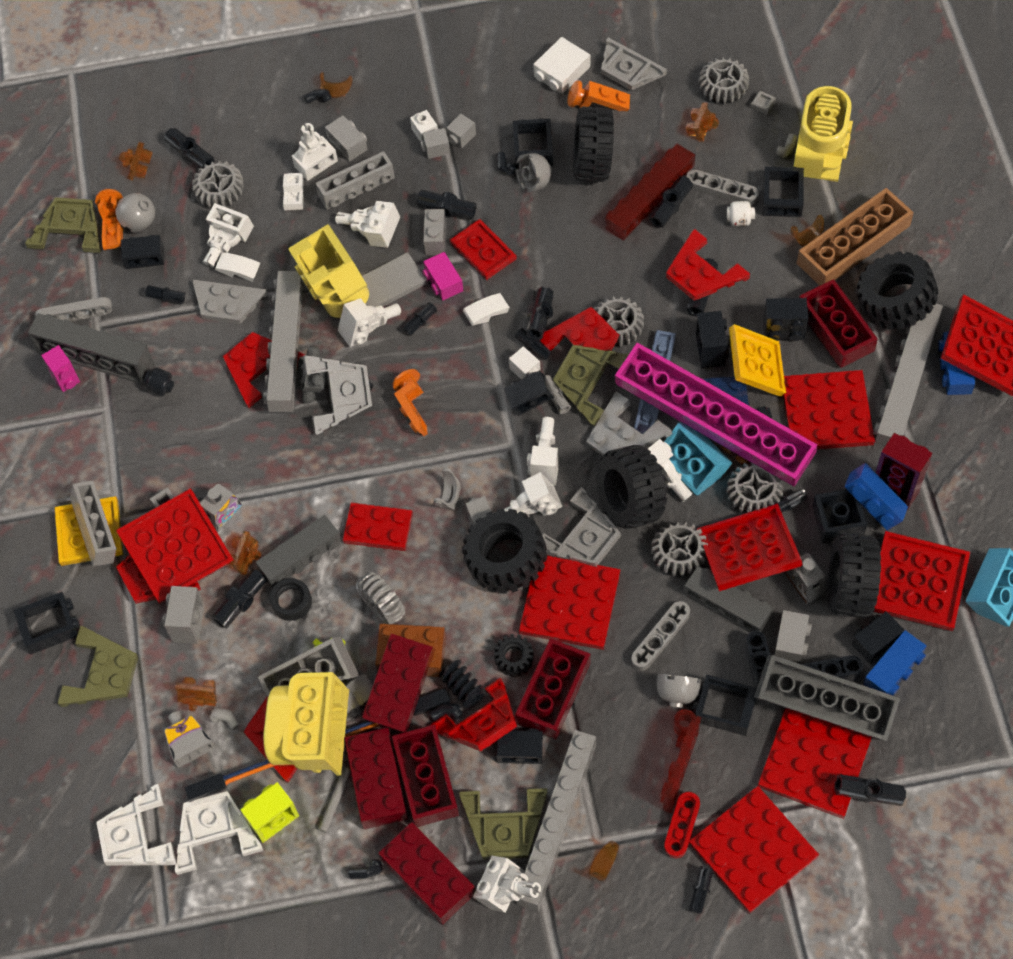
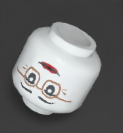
M734 201L727 207V222H730L734 227L749 226L751 219H755V207L751 208L748 201Z

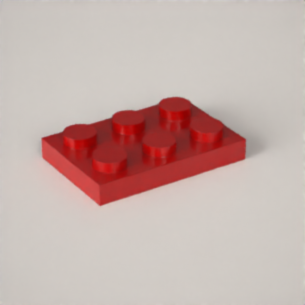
M351 503L343 542L344 544L406 551L413 512L406 509Z

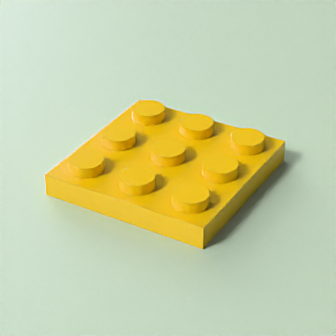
M735 324L729 327L735 380L774 395L783 396L786 393L779 341Z
M116 496L100 499L116 547L115 556L123 555L122 540L116 532L117 529L121 528L118 499ZM72 504L55 507L59 564L65 566L90 561Z

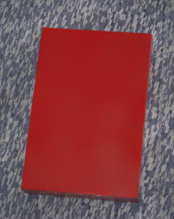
M478 219L450 239V244L486 280L517 259L516 254L481 219Z

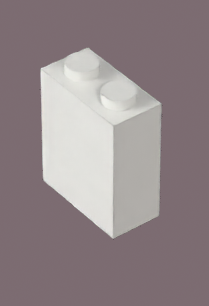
M561 37L533 64L534 77L538 81L550 86L552 90L563 94L590 68V54Z

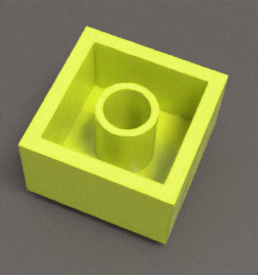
M278 782L265 787L261 795L255 799H249L245 802L243 808L240 809L247 823L262 843L299 817L294 803Z

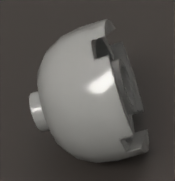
M536 153L519 156L516 164L519 163V169H516V176L521 188H527L528 193L543 189L548 184L552 171L548 161L542 155Z
M130 193L119 200L115 213L119 223L124 228L132 229L131 232L135 233L146 230L155 219L156 210L153 202L146 195Z
M657 674V692L662 700L670 702V707L683 708V704L693 702L699 695L701 679Z

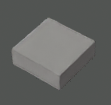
M759 90L751 102L750 108L767 115L775 104L776 97Z

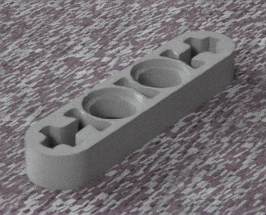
M691 170L687 173L686 177L693 183V190L731 201H748L750 205H754L758 201L759 192L754 186L699 170ZM715 182L718 186L711 188L708 186V183ZM733 187L736 189V192L729 193L726 189Z
M100 297L42 308L35 312V316L40 313L43 315L50 314L60 320H82L111 313L112 303L109 298Z
M682 601L675 602L633 652L631 663L636 670H647L687 622L690 616V608L687 603ZM683 609L684 615L680 614L675 621L674 618L676 617L677 610ZM668 623L674 629L666 633L662 631L661 627L663 624ZM656 639L661 645L653 649L650 648L648 642ZM646 650L648 652V654L645 656L646 663H637V657L642 658Z

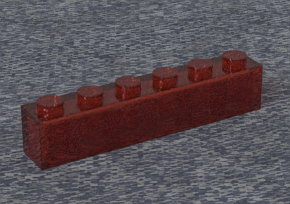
M678 143L672 149L669 148L665 156L654 164L653 169L643 175L637 186L634 185L630 189L629 194L625 198L620 199L615 209L607 213L605 217L606 230L624 241L660 203L664 192L672 187L677 178L683 175L686 176L695 166V154Z

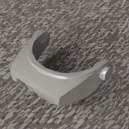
M446 467L442 469L444 477L442 498H434L433 502L437 507L455 510L461 484L451 469Z

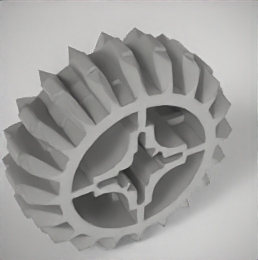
M724 57L721 60L715 58L714 62L709 61L707 65L703 66L699 73L698 84L704 97L709 96V100L715 99L716 103L723 101L725 105L726 101L733 103L734 99L739 101L740 96H744L749 85V75L747 69H744V65L739 64L738 60L733 62L731 57L729 60H725Z
M220 160L217 164L211 162L209 166L204 164V169L199 168L198 173L194 174V179L192 180V189L196 199L202 205L207 204L209 208L214 203L224 207L225 204L232 205L233 200L238 201V196H242V190L244 189V180L240 170L234 164L229 165L227 161L224 164Z
M613 295L612 300L605 298L604 303L599 301L598 307H594V310L602 318L605 317L607 323L620 335L615 344H619L621 347L625 342L629 345L630 340L636 341L637 336H640L644 328V315L642 314L641 307H637L636 302L631 303L630 298L623 300L621 296L619 299H616ZM629 317L633 321V323L630 326L628 325L627 321Z
M751 462V466L744 463L742 468L737 466L735 472L730 474L726 492L729 494V501H733L734 508L740 506V513L744 510L749 513L767 508V506L774 505L775 502H780L783 496L782 490L784 485L781 483V479ZM751 478L749 481L740 484L745 479ZM770 494L768 497L759 500L760 497Z
M676 521L675 526L668 523L667 529L661 526L660 533L656 532L654 535L655 539L651 542L653 546L651 548L653 561L658 562V568L664 567L665 574L671 570L673 577L676 575V572H680L681 577L684 576L686 571L691 575L693 569L695 570L697 566L700 567V565L705 564L704 558H706L703 545L707 544L708 546V543L701 540H706V536H699L702 533L701 529L695 531V525L693 524L688 527L686 521L683 525H679V522ZM666 541L670 547L667 554H665L662 548ZM692 544H694L697 549V552L694 554V556L691 555V551L689 550Z
M368 572L356 582L359 595L367 607L385 624H394L401 620L405 614V608L394 590L391 589L384 579H381L376 573Z

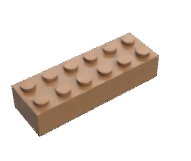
M885 188L800 249L797 265L819 286L830 280H837L910 227L914 212L890 190Z

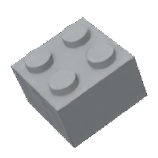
M171 586V592L166 597V606L168 608L167 613L163 615V626H165L167 634L173 642L198 644L205 607L204 601L197 587Z

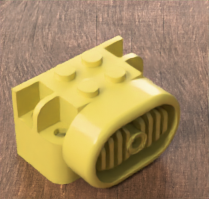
M823 86L814 89L806 95L794 160V167L804 168V177L835 182L839 180L842 159L847 157L851 134L849 132H851L853 121H850L851 100L839 88Z
M329 224L288 248L298 264L294 267L315 300L319 298L330 316L341 318L344 304L361 298L365 304L367 303L369 298L367 284Z
M333 672L299 673L291 678L289 685L275 686L270 691L267 700L263 741L266 757L272 765H294L297 769L312 770L314 773H320L322 770H331L337 776H341L349 689Z

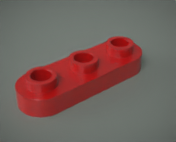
M684 792L679 796L666 836L665 852L674 859L681 858L686 854L699 812L700 799L693 792ZM689 802L693 806L692 808H686L684 804ZM683 823L686 825V828L680 829L678 825ZM677 844L680 849L675 851L672 849V845Z

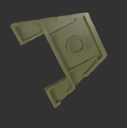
M55 198L43 215L44 219L40 225L35 227L33 230L34 234L25 243L27 248L44 249L48 233L85 235L82 244L83 252L100 253L101 247L93 200Z
M573 345L553 381L588 421L596 426L604 410L587 400L607 365L610 364L619 369L629 354Z
M80 626L75 642L76 646L95 649L96 651L85 688L62 686L58 705L60 707H67L69 704L75 703L80 705L86 704L88 701H105L128 697L138 655L84 626Z
M547 788L527 789L528 812L481 814L480 791L459 792L483 860L491 859L492 855L508 859L529 857L547 798Z

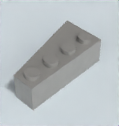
M340 636L331 638L258 676V679L268 697L270 691L275 686L289 685L291 678L299 673L333 672L340 680L357 677L359 674Z

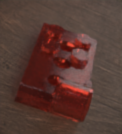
M687 709L678 711L674 717L673 729L675 734L679 736L675 747L681 749L677 761L671 762L668 771V782L664 783L661 791L660 802L663 803V811L669 813L672 812L700 730L701 717H696L692 711ZM685 720L690 724L688 727H683L679 722Z

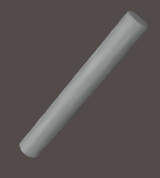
M343 768L318 830L327 832L351 774V769Z

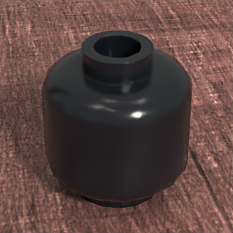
M155 367L152 370H148L143 384L146 385L145 387L148 392L162 397L167 392L171 393L175 381H172V374L170 372Z

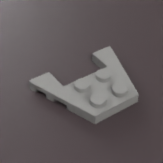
M303 355L305 374L327 372L332 412L312 415L314 434H320L327 428L339 424L340 421L348 417L350 418L372 406L366 365Z
M616 391L586 442L589 447L603 456L607 451L631 445H641L643 447L648 445L651 447L656 440L664 436L667 438L673 433L669 427L659 420L644 434H641L621 420L618 416L631 404L627 398Z
M581 487L570 500V504L585 513L584 517L562 544L545 533L542 536L546 543V553L548 556L574 560L597 567L621 537V533Z

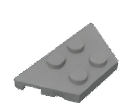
M609 37L606 40L601 67L602 75L632 91L667 74V69Z
M193 280L202 319L241 324L247 318V315L256 308L257 302L262 297L265 298L267 296L266 289Z

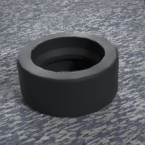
M286 578L279 581L272 588L270 603L279 618L286 621H296L303 618L309 612L312 605V597L304 582L295 578ZM292 589L299 590L303 595L302 604L291 610L280 607L279 597L283 592Z

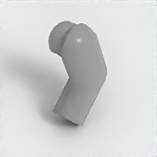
M793 133L789 134L785 147L778 146L776 155L782 156V158L787 157L795 147L797 136Z
M217 707L209 714V720L212 723H218L220 720L226 721L232 731H236L241 727V723L231 710Z

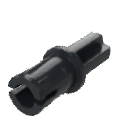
M148 285L145 291L147 297L161 299L163 302L170 301L183 305L185 297H183L186 295L185 292L170 290L169 287L160 288Z
M428 302L403 327L404 332L412 336L422 325L425 326L427 324L426 321L437 312V308Z
M524 328L517 331L515 338L523 343L528 351L533 350L544 360L549 358L551 351L541 344L539 340L527 337V331Z
M799 489L788 496H782L780 502H775L774 505H779L781 513L787 510L791 511L792 507L808 499L804 489Z
M705 866L699 867L696 885L692 887L694 892L689 911L696 914L703 912L707 894H710L708 889L712 874L714 873L713 869L708 867L705 869Z

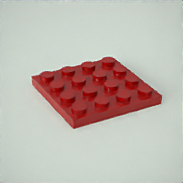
M963 294L959 299L941 359L1013 396V320Z
M863 370L784 376L786 393H784L783 398L789 429L817 444V450L874 445L875 438Z
M191 488L116 530L159 604L166 601L167 594L171 592V586L190 587L234 562V559Z
M778 504L697 528V530L701 529L702 531L699 536H706V540L703 539L701 541L708 543V546L707 544L703 545V549L705 550L719 591L803 565Z
M885 531L880 551L881 580L879 595L874 612L883 614L887 611L893 617L953 631L970 551Z
M547 556V561L543 562L545 565L543 571L538 572L539 577L535 581L531 580L519 634L548 640L552 638L559 642L604 650L621 569L601 565L594 567L574 560Z
M785 709L758 786L761 789L844 819L851 797L836 795L834 791L835 781L839 774L859 777L872 737Z
M759 786L754 788L689 841L691 847L709 868L714 870L715 875L749 914L819 857L818 852Z

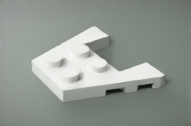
M159 784L152 786L151 790L146 794H140L135 797L134 801L124 808L121 806L97 821L103 860L106 866L176 864L171 842L149 849L141 812L164 805Z
M228 791L183 803L180 826L181 834L177 848V864H175V873L177 875L197 870L193 847L238 835L243 856L263 851L262 845Z

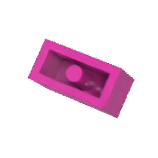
M445 252L423 261V275L427 281H431L434 294H439L442 301L463 292L462 279Z
M59 345L41 355L51 376L62 392L72 389L80 382L70 360Z

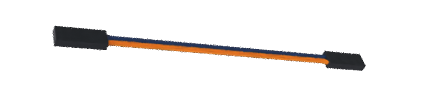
M443 688L420 697L414 715L417 716L435 709L442 703H450L446 689ZM371 721L364 722L346 729L345 737L357 735L378 727L380 724ZM267 759L231 774L222 775L220 773L184 788L189 802L226 789V786L231 782L276 765H272Z

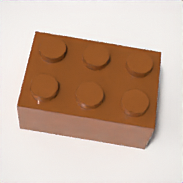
M380 624L375 661L377 672L390 634L392 633L432 646L435 652L426 676L440 677L439 675L444 666L445 627Z

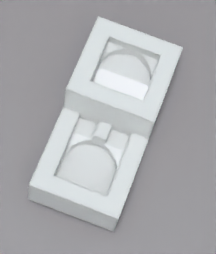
M303 173L284 174V210L303 209Z
M222 252L215 270L232 278L235 274L253 282L260 263L243 256Z
M501 293L474 302L464 308L463 312L473 326L489 322L491 316L507 313L510 307Z

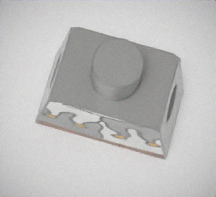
M806 553L801 556L803 564L801 567L785 571L784 573L805 603L808 604L825 594V575L811 555Z

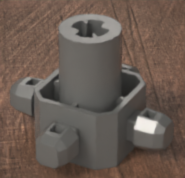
M309 346L307 355L320 357L319 347ZM300 357L297 366L296 385L302 390V399L305 403H312L314 401V392H322L324 385H328L327 372L305 374L303 357Z

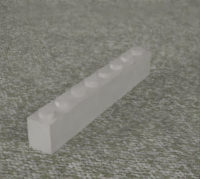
M278 271L277 279H274L276 295L272 296V304L275 306V310H271L273 326H270L269 334L272 342L268 343V354H271L270 359H267L269 375L265 376V386L268 387V390L264 392V404L268 405L269 412H293L303 280L297 271Z
M933 305V310L930 314H926L925 319L917 321L916 325H908L906 327L905 334H908L907 339L903 338L899 349L903 353L902 356L897 355L894 365L898 369L897 372H892L889 381L893 385L891 389L887 388L884 397L887 404L886 406L882 405L878 416L882 420L881 423H876L873 432L874 435H877L875 440L877 444L886 446L893 433L904 435L943 305Z
M577 730L574 731L524 873L528 876L529 882L540 884L541 892L532 891L539 894L536 898L526 895L523 898L517 896L520 899L516 903L521 907L536 912L540 910L596 747V736Z

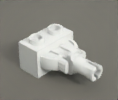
M306 123L305 126L301 127L303 133L301 140L303 143L299 142L300 147L292 155V159L297 171L303 173V177L309 181L336 163L338 159L334 147L323 136L314 132L312 124Z
M376 201L374 206L364 210L357 209L352 214L338 212L335 221L337 224L350 225L352 231L360 232L362 236L367 238L370 246L388 248L400 215L394 203Z
M214 203L206 218L210 225V238L207 242L210 249L203 263L214 268L222 252L228 253L229 249L240 241L246 242L254 227L247 215Z
M361 298L351 301L343 306L338 332L350 347L357 344L361 345L367 341L368 334L377 327L385 325L387 319L399 316L401 308L397 303L384 308L382 305L376 307L366 306Z
M543 417L541 432L536 435V442L539 444L538 446H533L532 453H528L527 456L528 475L532 477L541 472L553 485H556L558 448L551 447V444H555V436L553 435L554 419Z
M659 439L648 450L651 451V454L655 455L657 463L662 467L661 471L666 479L665 486L669 489L672 488L684 502L693 493L681 481L682 474H678L673 463L670 461V458L673 456L670 446Z
M540 472L522 481L525 492L521 493L517 499L511 500L510 506L504 510L515 509L517 513L522 511L527 515L540 511L545 516L557 512V509L563 506L554 485Z
M492 855L477 885L473 898L490 910L506 913L511 901H519L520 898L517 896L521 898L525 895L533 898L538 897L539 894L532 891L541 892V886L537 882H529L528 876L524 874V870L508 858Z

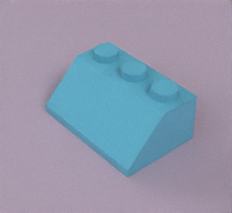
M679 422L673 429V434L667 437L664 442L672 450L673 456L670 458V461L673 463L678 474H682L681 480L695 495H699L718 481L731 466L732 462L705 435Z
M989 548L965 602L977 614L1006 627H1010L1013 620V551L1010 548Z

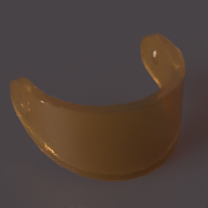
M324 72L320 74L321 89H328L332 98L345 95L351 88L352 76H349L344 82L331 83L324 80Z
M818 215L814 223L806 230L798 233L797 227L792 226L790 232L801 246H806L822 234L824 218L822 215Z
M609 841L602 847L591 864L589 876L601 882L605 881L619 850L617 843Z

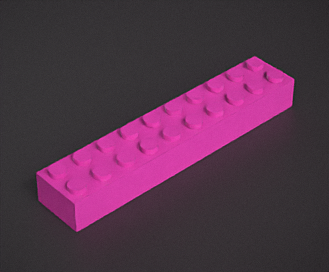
M636 343L615 374L616 385L795 487L816 454L817 444L639 343Z

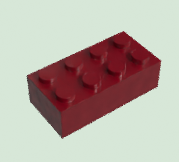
M834 279L799 296V298H807L808 324L840 369L875 351L878 338Z
M893 433L881 452L875 473L908 506V511L920 492L933 453L926 447L911 442L907 437Z
M391 633L362 718L404 733L408 732L435 649L432 646Z
M550 638L516 711V724L528 729L533 728L543 731V735L557 740L591 664V654Z
M435 724L392 736L414 824L420 827L459 816Z
M389 728L345 737L363 829L408 820Z
M413 822L378 853L380 860L442 925L466 904L475 893V886Z

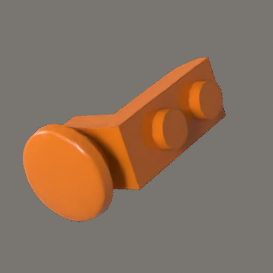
M576 80L569 90L567 104L571 108L575 107V105L581 108L589 107L594 102L618 111H628L630 107V94L589 81L583 89L582 81Z
M104 189L95 198V204L102 217L103 250L121 247V239H123V226L117 220L115 213L118 202L123 196L114 189Z
M408 369L394 379L392 386L397 391L394 395L401 404L399 409L402 414L411 420L409 425L415 433H421L425 437L428 434L427 425L412 403L414 399L424 393L417 383L420 373L416 369Z

